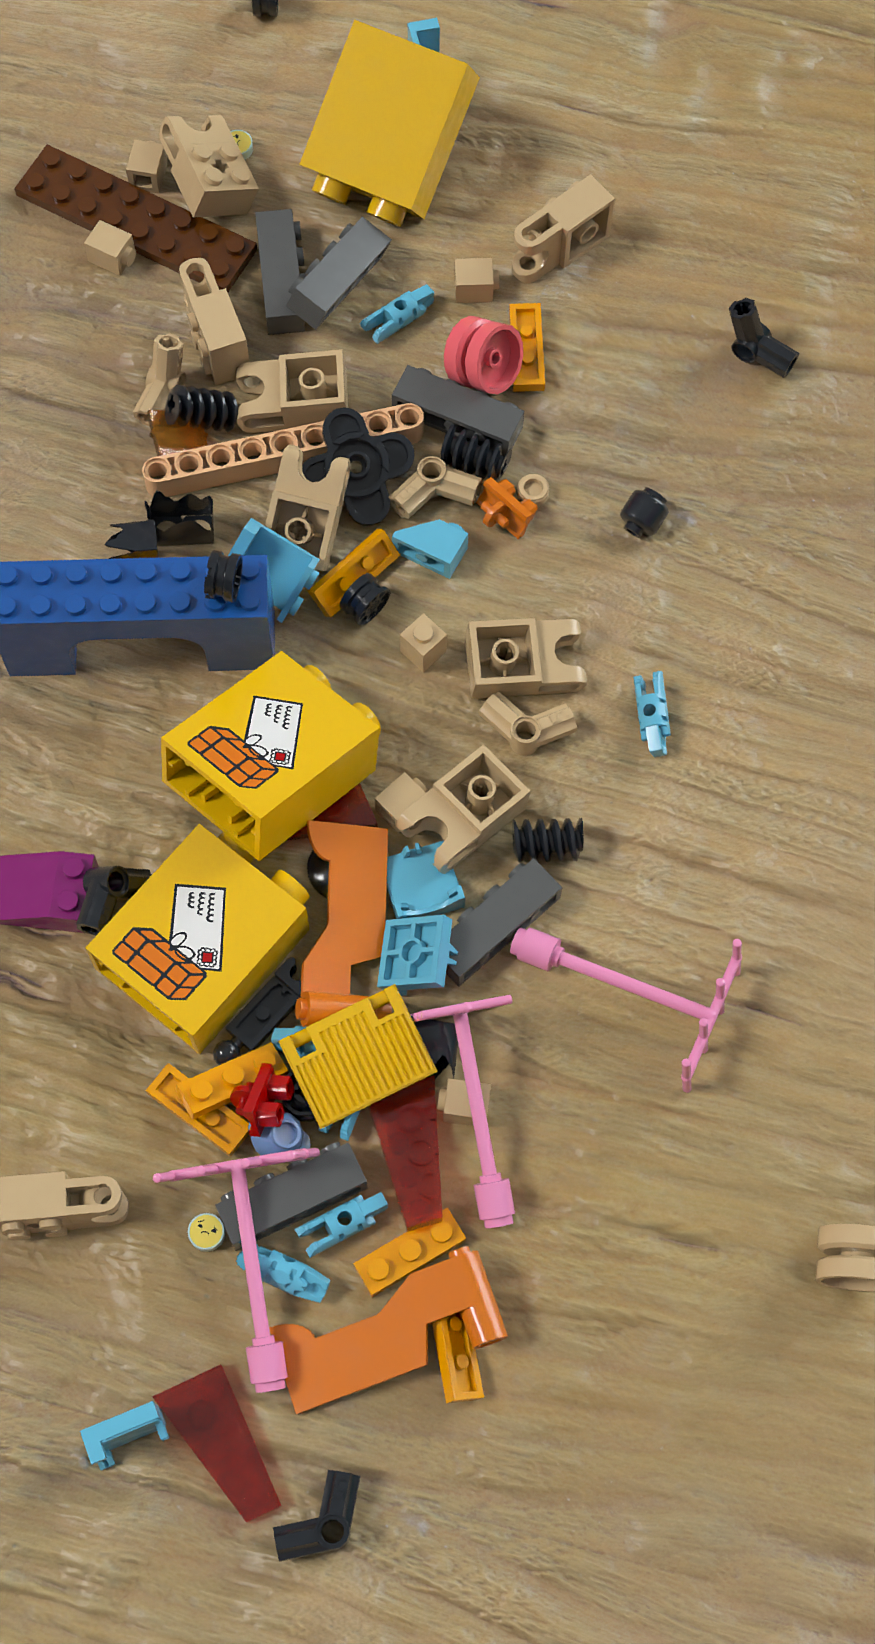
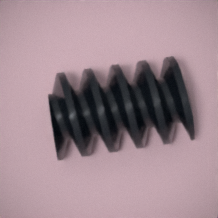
M179 384L171 389L165 405L166 423L174 425L177 421L180 427L186 426L189 422L191 428H198L201 425V428L208 430L212 426L215 431H221L224 427L226 432H230L234 428L238 416L236 398L229 391L220 392L215 389H198L194 386L185 387Z
M452 424L444 437L440 459L443 460L446 466L452 462L453 469L461 470L464 466L465 473L472 475L476 471V476L482 478V480L487 476V479L492 477L498 482L509 465L512 449L510 448L505 455H501L502 445L498 444L491 451L489 450V439H486L479 446V436L477 434L470 441H467V430L463 429L458 436H455V425Z
M570 818L564 820L562 828H560L556 819H551L548 829H546L543 819L537 820L534 829H532L529 819L523 821L521 829L518 828L516 821L513 820V853H515L518 863L523 862L525 853H529L531 860L534 858L536 861L539 853H543L545 861L550 862L553 852L557 853L560 862H564L567 852H570L573 861H578L584 845L582 818L578 819L575 828Z

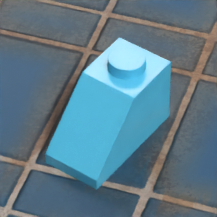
M439 519L395 531L392 536V543L400 556L450 579L468 549V533L458 524H448Z

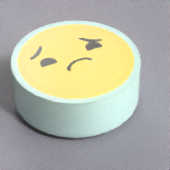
M232 130V136L246 160L253 152L252 137L246 131Z
M211 1213L199 1214L189 1224L188 1237L196 1249L210 1252L220 1247L223 1243L225 1227L216 1215Z

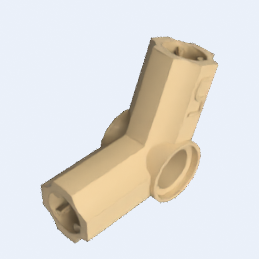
M168 333L166 335H158L155 338L152 365L149 368L145 382L146 388L133 411L134 418L151 428L160 425L165 415V405L171 389L179 384L185 386L186 373L181 371L183 343L177 335Z
M429 456L419 462L417 471L388 498L394 511L402 518L405 517L407 519L413 516L428 500L439 495L473 506L479 495L482 478L447 467L442 459ZM435 475L437 478L428 479L426 476Z
M500 692L492 694L479 709V715L510 743L513 752L521 756L531 755L536 752L538 747L577 732L575 717L566 703L537 715L528 716L522 713ZM528 732L533 737L525 740L519 738L517 734Z

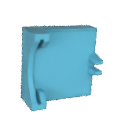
M444 841L423 847L419 843H415L414 849L409 850V847L405 846L401 853L387 857V892L396 919L441 915L465 907V896L461 885L458 884L454 869L446 874H442L433 865L436 850Z
M443 914L386 920L377 987L384 990L395 984L401 996H406L407 990L444 987L447 965H456L457 961L449 957V954L458 955V951L450 944L452 919Z
M154 1401L80 1431L91 1465L98 1463L101 1471L116 1465L111 1452L114 1448L158 1431L162 1441L169 1439L162 1409Z

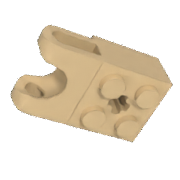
M207 115L201 131L189 127L181 116H165L161 123L159 137L172 164L171 172L192 216L210 217L248 214L259 187L222 115Z
M591 174L581 181H575L560 196L549 199L542 209L515 228L514 244L519 251L513 256L512 273L519 281L529 284L537 281L558 265L564 269L610 237L615 198ZM529 235L528 240L524 239L523 236ZM531 259L536 263L535 267L531 270L521 268L522 264Z
M203 258L189 259L180 265L179 271L185 292L184 301L187 318L192 330L190 336L195 350H200L202 356L200 361L205 375L211 374L214 384L217 386L236 380L238 366L249 362L247 340L226 288L219 290L208 262ZM192 271H200L204 274V279L202 282L194 284L190 281L189 274Z
M342 349L279 355V359L242 363L236 370V382L240 389L245 393L260 394L257 399L244 402L238 407L237 424L244 432L279 431L321 422L333 410L343 407L348 408L347 372Z
M289 444L283 451L265 526L319 558L320 560L315 569L327 571L350 475L351 462L348 458H335L331 463L327 476L319 482H311L306 479L302 472L304 456L302 450L298 446ZM301 522L305 523L304 528L308 529L306 536L302 537V540H298L299 536L297 533H294V527L300 526Z
M535 618L469 622L465 633L471 699L489 698L497 692L508 697L572 693L582 690L587 685L585 670L581 666L563 664L557 659L555 654L557 648L570 646L577 642L581 635L580 623L575 619L536 621ZM498 656L504 657V660L499 659Z
M483 744L435 782L433 788L400 814L396 828L403 835L410 838L424 830L434 831L441 835L444 842L436 850L433 865L440 873L446 874L526 809L531 791Z
M62 1171L0 1177V1232L4 1236H8L9 1240L30 1239L31 1233L45 1232L47 1237H61L68 1235V1230L114 1226L122 1223L129 1213L127 1197L121 1191L117 1181L108 1176L70 1179L67 1173ZM110 1199L107 1203L101 1204L102 1200Z

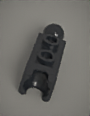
M289 957L276 970L274 976L225 1027L226 1031L233 1037L231 1040H222L216 1044L213 1050V1058L218 1065L241 1056L240 1049L243 1046L249 1051L257 1049L270 1036L274 1028H277L295 1009L296 1001L301 997V980L292 979V976L297 971L295 958Z

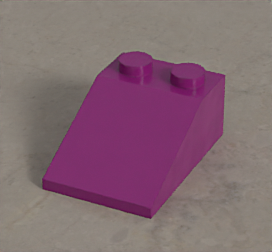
M54 851L0 856V924L84 933L77 929L76 923L86 896L83 888L84 875L90 868L99 867L95 855Z

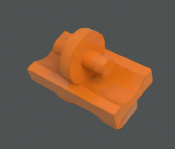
M490 477L484 481L483 492L476 502L486 513L483 523L487 527H492L498 523L519 539L525 534L528 524L534 518L538 507L530 499H524L519 502L513 497L516 490L514 485L507 479L496 482Z

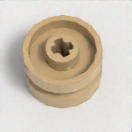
M829 1224L821 1226L818 1229L817 1248L828 1256L816 1262L815 1281L818 1284L841 1290L875 1292V1226L861 1224Z

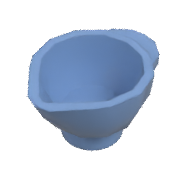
M285 1111L280 1127H264L260 1137L250 1136L255 1151L260 1155L301 1148L309 1149L311 1146L309 1136L302 1130L300 1121L290 1112Z

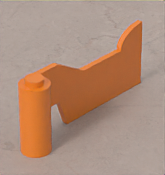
M307 821V833L314 852L321 859L329 861L327 924L302 963L301 997L296 1001L295 1016L296 1019H300L303 1027H308L354 1003L370 997L350 995L351 966L381 958L386 923L387 828ZM390 1003L374 1010L378 1020L392 1014Z
M465 1246L449 1252L450 1259L411 1273L377 1315L317 1338L308 1328L300 1325L281 1324L270 1327V1333L274 1335L275 1341L283 1342L288 1375L285 1381L295 1413L301 1414L427 1366L428 1324L451 1315L461 1313L473 1349H480L506 1339L508 1334L479 1251H470L469 1246Z

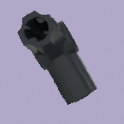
M744 298L734 301L729 307L737 338L731 345L734 355L746 363L756 361L783 378L787 376L797 361L799 352L772 337L768 327L760 321L755 300Z
M121 866L93 867L87 870L83 878V888L86 896L76 923L77 929L96 936L111 920L117 899H130L152 875L150 870L124 868Z
M328 1470L319 1517L273 1527L279 1562L327 1551H338L346 1546L351 1536V1525L361 1476ZM331 1521L341 1523L344 1528L343 1537L336 1543H328L322 1536L324 1526Z

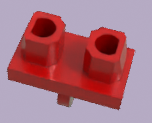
M262 1063L254 1083L247 1082L246 1085L234 1087L230 1095V1101L236 1107L235 1112L249 1120L251 1124L249 1129L250 1136L260 1137L264 1127L281 1126L284 1119V1109L282 1103L275 1102V1099L291 1100L294 1093L291 1076L276 1075L272 1064Z

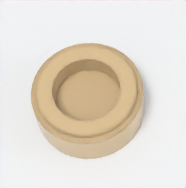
M528 474L522 477L517 486L518 500L521 502L524 499H530L537 507L542 506L549 497L548 481L538 474Z

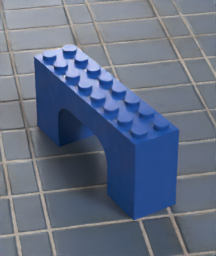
M267 555L242 556L241 583L237 599L234 603L225 602L222 597H217L215 600L205 598L204 582L205 577L208 575L209 569L207 564L210 556L0 562V655L9 676L76 675L78 643L105 639L179 638L195 642L204 649L209 671L255 670L275 656V608Z

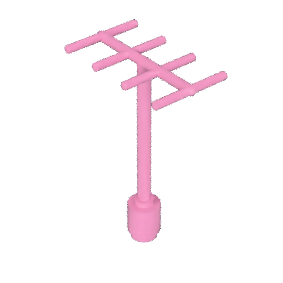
M520 927L517 930L511 944L510 953L516 955L519 961L548 972L553 966L558 967L561 965L700 1019L699 1034L689 1058L682 1060L681 1079L683 1091L686 1093L691 1091V1078L702 1053L708 1051V1038L718 1014L724 1013L725 998L732 981L741 972L742 942L740 939L733 940L731 959L723 977L716 980V994L709 1008L566 953L565 948L560 947L561 939L531 927L527 930Z
M511 995L463 1002L410 1014L415 1022L446 1016H453L482 1169V1176H479L480 1183L473 1186L479 1218L484 1220L485 1228L513 1224L512 1214H515L509 1178L502 1179L501 1173L496 1171L467 1013L512 1004Z
M301 1148L171 1170L153 1175V1181L159 1183L231 1172L255 1338H252L253 1345L246 1347L250 1382L255 1384L256 1393L285 1388L284 1379L288 1375L283 1342L275 1341L274 1335H270L245 1169L317 1157L320 1154L318 1148Z

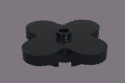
M346 407L335 409L327 415L322 427V435L327 452L306 460L302 464V472L307 480L319 482L327 476L331 463L335 458L344 457L348 458L351 464L354 462L359 463L362 466L360 473L355 474L350 470L344 503L349 516L356 523L364 526L376 525L386 517L390 509L389 493L385 482L408 472L415 456L413 445L408 438L399 433L391 432L372 437L369 435L363 417L357 411Z

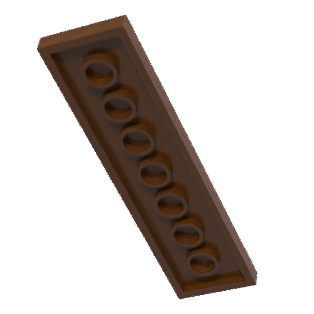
M48 144L14 188L16 196L91 232L99 220L132 234L137 254L179 274V268L183 262L193 258H203L210 265L219 290L226 288L228 293L257 252L256 242L203 217H193L190 211ZM192 271L189 274V278L200 283L204 279V274L200 271Z

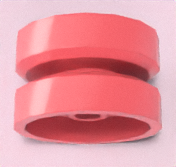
M476 316L463 318L452 328L444 350V368L449 379L459 383L461 386L475 388L478 391L498 395L506 391L514 383L523 360V342L519 332L512 325Z

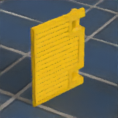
M395 984L278 1041L320 1129L438 1072ZM390 1003L394 1013L378 1020L374 1010ZM312 1041L316 1051L300 1058L296 1048Z

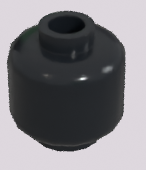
M645 487L644 490H635L620 512L622 520L626 523L624 529L637 538H640L642 534L647 536L655 535L669 513L665 505L667 500L661 494L648 487Z

